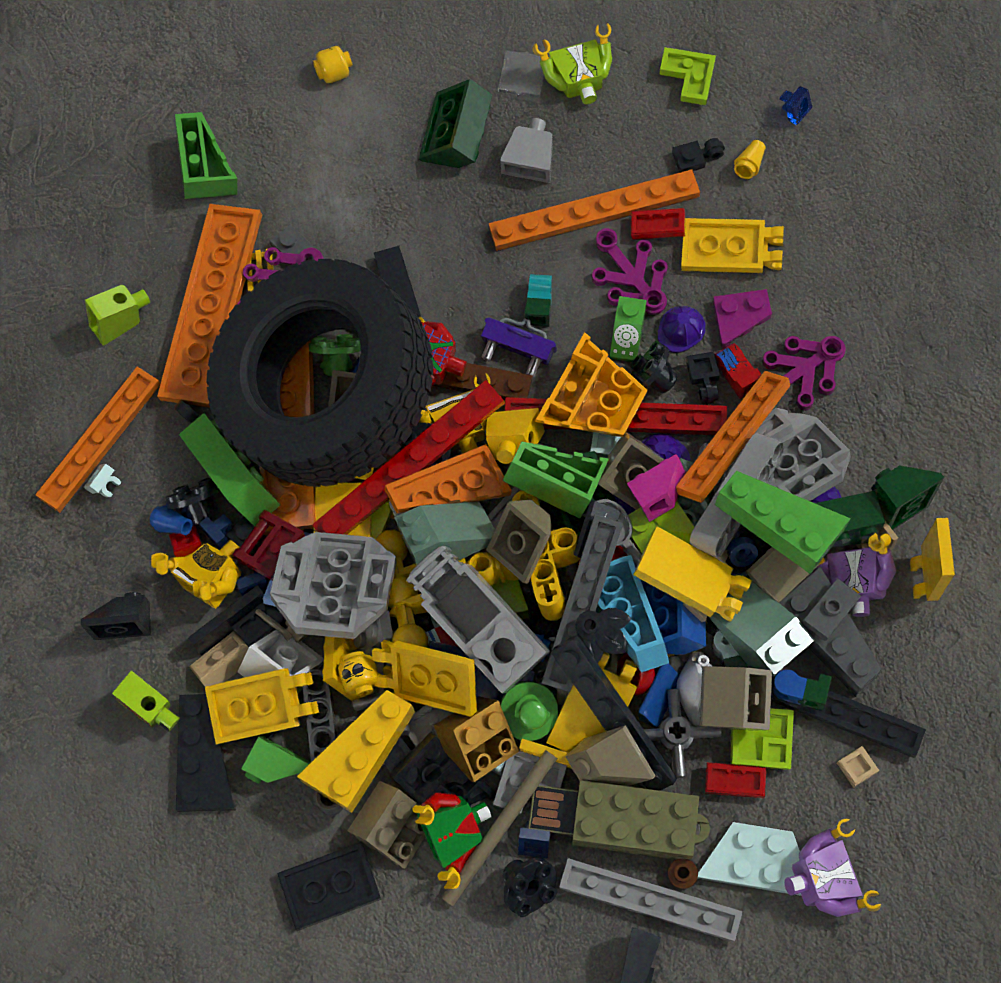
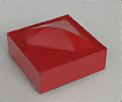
M192 526V530L187 535L177 533L169 535L175 557H185L202 546L196 526Z

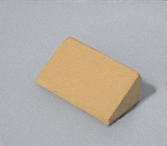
M233 631L191 664L189 668L205 687L226 682L238 672L249 647Z

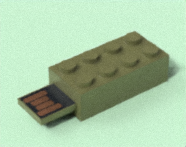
M580 780L578 791L539 785L533 793L529 829L573 836L572 846L674 860L680 858L689 859L690 861L694 855V845L704 842L710 832L708 820L703 815L698 814L699 796ZM697 824L700 825V833H699V835L696 834V825H697Z

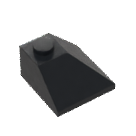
M125 593L124 597H115L82 618L81 626L93 640L151 635L150 602L141 593Z

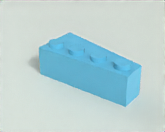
M628 555L611 561L596 612L600 613L607 608H616L630 616V622L620 630L627 641L628 651L626 653L638 669L644 672L668 664L669 659L641 580L633 575L636 569L632 556Z

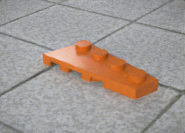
M487 444L387 484L384 489L397 514L405 513L421 505L474 502L511 496L512 493L509 484L503 481L504 475Z

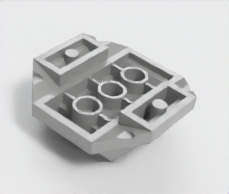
M775 408L755 432L784 443L782 458L768 479L767 484L811 501L843 481L851 458L850 450L817 417L800 413H788V410ZM741 452L735 458V460L732 462V464L729 466L726 472L723 474L724 480L730 472L733 465L735 464L736 460L740 456Z
M315 532L294 543L290 542L281 546L270 591L271 600L296 634L355 639L388 609L396 567V556L387 551L373 537Z

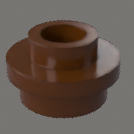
M677 859L672 862L668 869L669 881L676 888L688 889L696 883L698 869L689 859ZM680 868H685L688 870L689 876L682 879L678 876L677 871Z

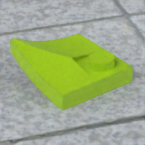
M677 501L674 508L650 522L641 508L628 515L632 524L631 538L642 554L656 527L690 544L694 525Z
M770 708V730L749 731L731 729L730 764L790 770L794 710Z

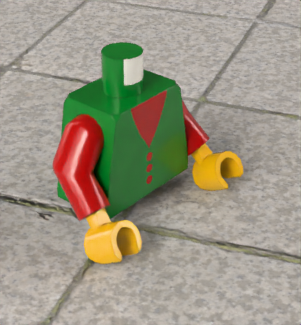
M436 792L422 805H415L413 807V812L418 817L415 823L421 825L434 859L443 868L446 867V871L438 873L439 881L447 880L444 889H456L460 885L461 879L459 874L464 864L476 849L477 844L482 841L478 824L490 819L491 813L485 802L470 808L468 802L461 796Z

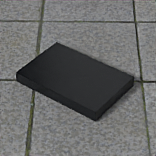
M362 842L277 873L296 931L382 900Z

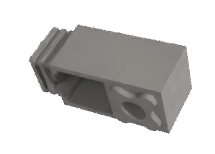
M440 546L426 556L412 570L406 581L409 584L415 585L413 587L415 591L422 593L420 596L424 601L421 605L470 659H474V664L501 693L508 692L551 651L472 565L457 561L459 558L450 553L452 550L449 547Z

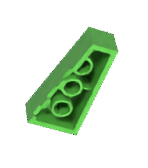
M205 413L179 434L226 499L254 526L259 522V515L263 510L272 513L281 505L262 482L264 480L263 476L254 466L252 468L249 466L252 463L249 458L236 450L223 435L215 420L212 421Z
M736 471L720 490L715 502V506L809 574L813 572L841 536L851 519L739 471Z

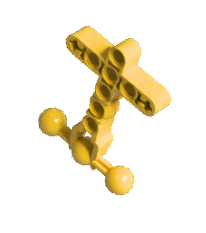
M524 491L517 492L512 501L532 500L540 506L537 497ZM560 528L551 531V535L531 576L535 598L541 614L545 619L551 621L560 619L566 606L557 569L572 565L580 559L574 556L578 537L575 531L570 528ZM395 529L385 530L375 540L396 556V567L388 607L391 609L389 612L390 617H396L398 628L392 636V642L401 641L428 648L426 631L415 624L413 615L427 612L421 605L424 600L420 596L421 594H418V591L413 589L415 585L409 584L406 581L416 565L412 564L404 568L403 560L408 555V549L402 536ZM488 552L477 553L471 556L467 562L465 558L459 561L472 565L490 586L496 584L499 578L502 583L506 582V580H519L518 577ZM552 595L553 601L549 602L547 596Z

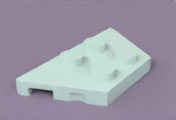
M733 822L698 872L697 879L787 893L784 883L785 879L794 876L792 865L799 861L800 850L792 831Z

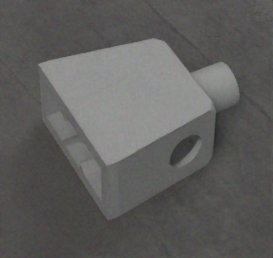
M532 118L529 128L521 126L515 128L500 160L501 174L550 183L553 137L551 132L544 131L546 125L544 120Z

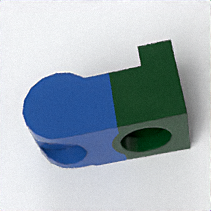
M782 670L776 675L772 684V690L774 695L781 700L823 710L832 676L820 674L817 681L799 677L792 670Z

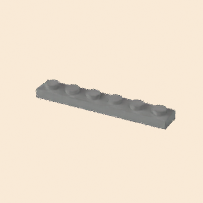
M569 858L567 859L559 886L561 890L730 942H735L743 912Z

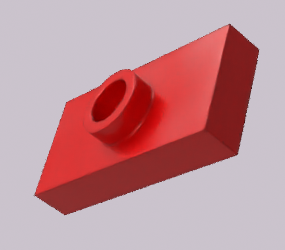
M685 208L631 211L632 239L685 236Z
M706 763L705 794L753 798L765 797L766 767Z

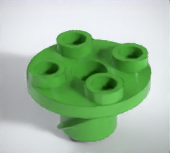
M351 334L336 335V339L327 340L326 336H317L310 340L308 344L310 352L323 354V362L320 364V368L323 369L325 375L332 377L333 370L349 372V369L353 368L349 353L361 351L360 339L353 338Z
M522 681L517 683L503 695L500 702L513 737L519 740L534 741L544 737L552 730L558 717V706L554 695L545 686L536 682Z

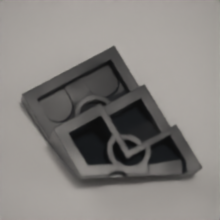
M430 732L390 773L391 777L407 790L419 805H422L436 792L461 796L468 802L470 808L471 804L485 798L491 800L496 796L495 791L481 778L473 782L445 753L439 738L433 732Z

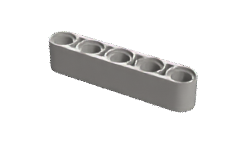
M760 433L752 435L694 527L690 537V545L715 557L722 555L741 524L715 506L720 490L736 471L767 483L782 458L784 452V443L782 441Z

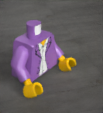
M876 533L868 539V548L827 554V558L823 557L816 569L822 568L831 585L838 578L861 595L852 608V615L855 617L870 615L869 600L883 599L886 596V589H888L896 573L891 550L887 549V546L891 543V537L886 533L880 536L881 543Z
M849 819L839 821L837 828L834 830L829 828L810 838L799 852V861L792 865L794 876L787 877L784 882L785 889L789 895L801 893L806 906H816L819 911L836 917L861 912V908L875 912L881 907V904L871 906L867 903L869 897L879 895L875 890L866 892L863 899H858L863 895L843 840L837 842V838L840 836L848 838L854 834L855 830L849 834H844L840 830L841 824L848 822Z

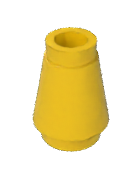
M753 140L735 159L734 171L739 177L751 179L758 174L766 149L763 142Z

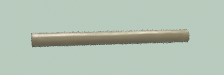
M544 751L464 864L459 874L461 879L459 887L447 889L441 898L451 906L455 905L558 758L550 752Z

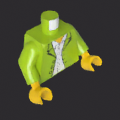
M608 23L606 35L599 33V25L595 28V34L600 38V43H597L595 39L549 52L550 43L547 40H542L545 47L544 52L538 50L536 43L533 45L534 54L541 58L539 63L546 81L559 91H563L566 97L572 98L580 95L583 104H591L597 100L595 91L602 88V80L608 77L612 64L611 43L608 42L607 38L611 34V26Z

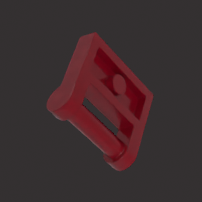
M263 510L259 515V522L241 547L233 551L231 557L238 563L248 566L273 581L281 546L290 542L294 543L305 537L304 531L269 511ZM269 526L274 527L254 556L249 555Z

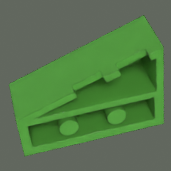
M202 112L175 114L184 198L237 195V177L232 172L227 163V158L216 143V138Z
M522 441L503 481L571 515L581 518L591 501L609 459L600 457L599 460L583 457V453L574 452L573 455L557 452V448Z

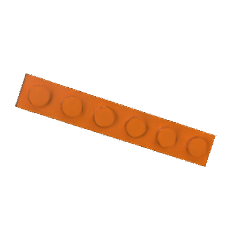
M136 367L36 493L37 498L60 513L160 386L159 380L141 368Z
M768 371L763 372L677 484L676 490L678 495L700 503L705 500L752 435L790 387L789 378Z

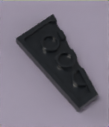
M206 694L179 695L180 719L178 721L176 811L236 810L222 747L220 744L215 743Z

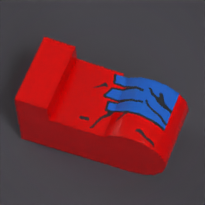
M732 343L714 355L717 366L722 371L723 376L737 396L742 399L762 374L757 368H753L738 345Z

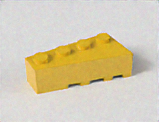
M386 690L297 777L302 783L352 813L415 714L413 706Z

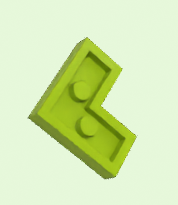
M665 47L660 75L684 79L680 101L706 105L716 56Z

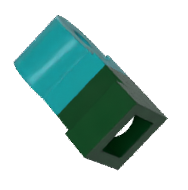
M530 274L525 307V319L531 321L530 325L550 326L552 275Z

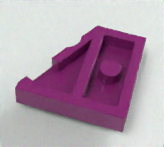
M767 289L713 297L722 348H726L730 345L731 341L741 335H746L752 331L754 326L761 325L771 318L772 311Z

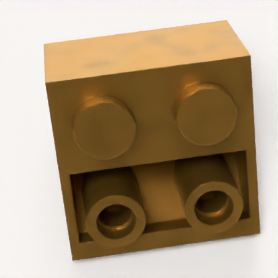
M480 696L476 698L477 712L472 717L452 713L434 725L445 753L473 782L519 752L499 701Z

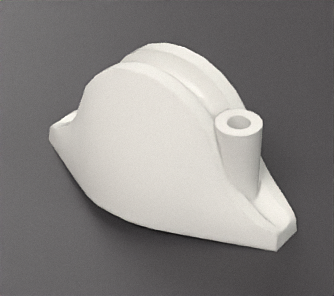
M696 651L691 653L677 680L680 702L693 726H699L702 667L712 666L706 655Z

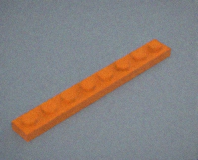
M688 170L489 223V230L495 249L498 251L630 216L631 211L653 210L700 197V190L693 170Z

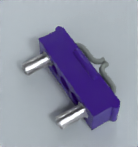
M492 318L485 319L486 325L481 337L487 343L482 354V358L486 359V361L491 360L497 346L531 359L526 374L534 377L539 364L549 365L553 353L557 352L556 343L547 339L546 333L542 330L531 327L530 320L524 318L522 322H517L509 318H503L500 321ZM504 322H508L516 326H523L524 324H526L527 328L530 331L541 334L543 337L508 325Z

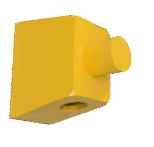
M539 408L494 412L487 418L486 440L495 460L503 464H509L512 462L522 441L533 444L539 443L545 432L543 423L535 422L540 413Z

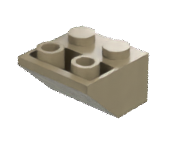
M703 666L699 726L749 731L770 730L772 670Z
M381 781L378 782L347 830L366 846L403 869L407 867L425 838L421 825L415 823L418 817L413 812V807L419 804L398 788Z

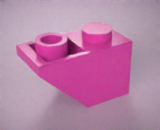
M677 454L661 461L657 466L637 475L632 481L627 483L634 499L649 522L675 507L678 498L676 486L686 474Z

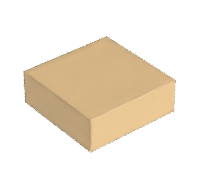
M863 746L837 762V765L853 788L879 772V769Z

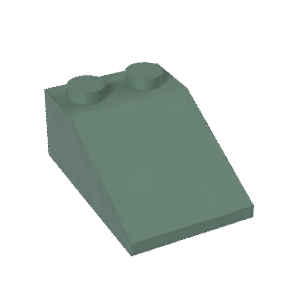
M480 502L421 505L394 517L402 539L416 566L440 546L449 547L452 550L451 554L456 555L459 558L458 560L487 548L495 532V528Z
M751 582L747 592L744 591L740 599L743 602L738 614L735 613L731 622L716 612L709 617L749 668L772 670V676L815 640L796 616L753 582ZM730 593L726 596V598H727V597L735 598V597H733L732 595H730Z

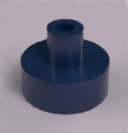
M737 537L728 545L727 555L733 565L745 567L756 560L758 550L752 539Z

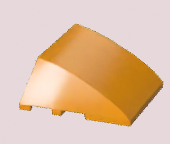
M584 332L572 354L570 362L550 398H547L535 422L623 437L643 401L647 389L623 367H618L608 357V353L604 349L601 351L590 341L591 337Z

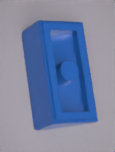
M669 663L660 667L638 711V720L655 728L660 725L669 706L668 690L677 689L679 674Z

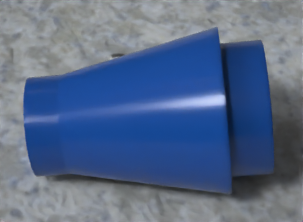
M166 505L156 507L150 515V524L157 532L187 535L192 530L193 524L190 519L185 518L174 509H167Z

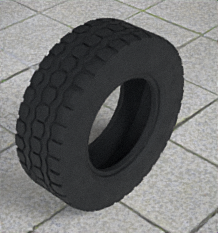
M313 259L303 261L300 265L295 263L285 267L283 271L278 270L269 275V279H263L255 285L254 290H249L240 299L239 305L236 304L228 314L230 316L228 320L225 319L219 330L220 334L216 336L212 346L213 353H210L208 366L210 370H207L206 383L209 385L207 387V396L212 415L215 418L214 420L226 439L237 450L270 474L284 481L303 486L321 487V485H338V482L345 483L354 480L355 476L361 477L371 472V468L379 467L387 461L386 458L389 455L392 456L401 447L400 444L402 442H406L413 432V426L416 427L422 417L421 411L425 410L429 399L427 393H430L432 386L430 375H433V361L431 359L433 356L428 336L420 319L413 309L382 278L360 265L345 260L318 259L316 261ZM352 330L358 332L361 345L360 362L356 375L345 393L331 406L316 414L304 417L285 416L280 402V387L284 372L297 351L313 338L329 331Z

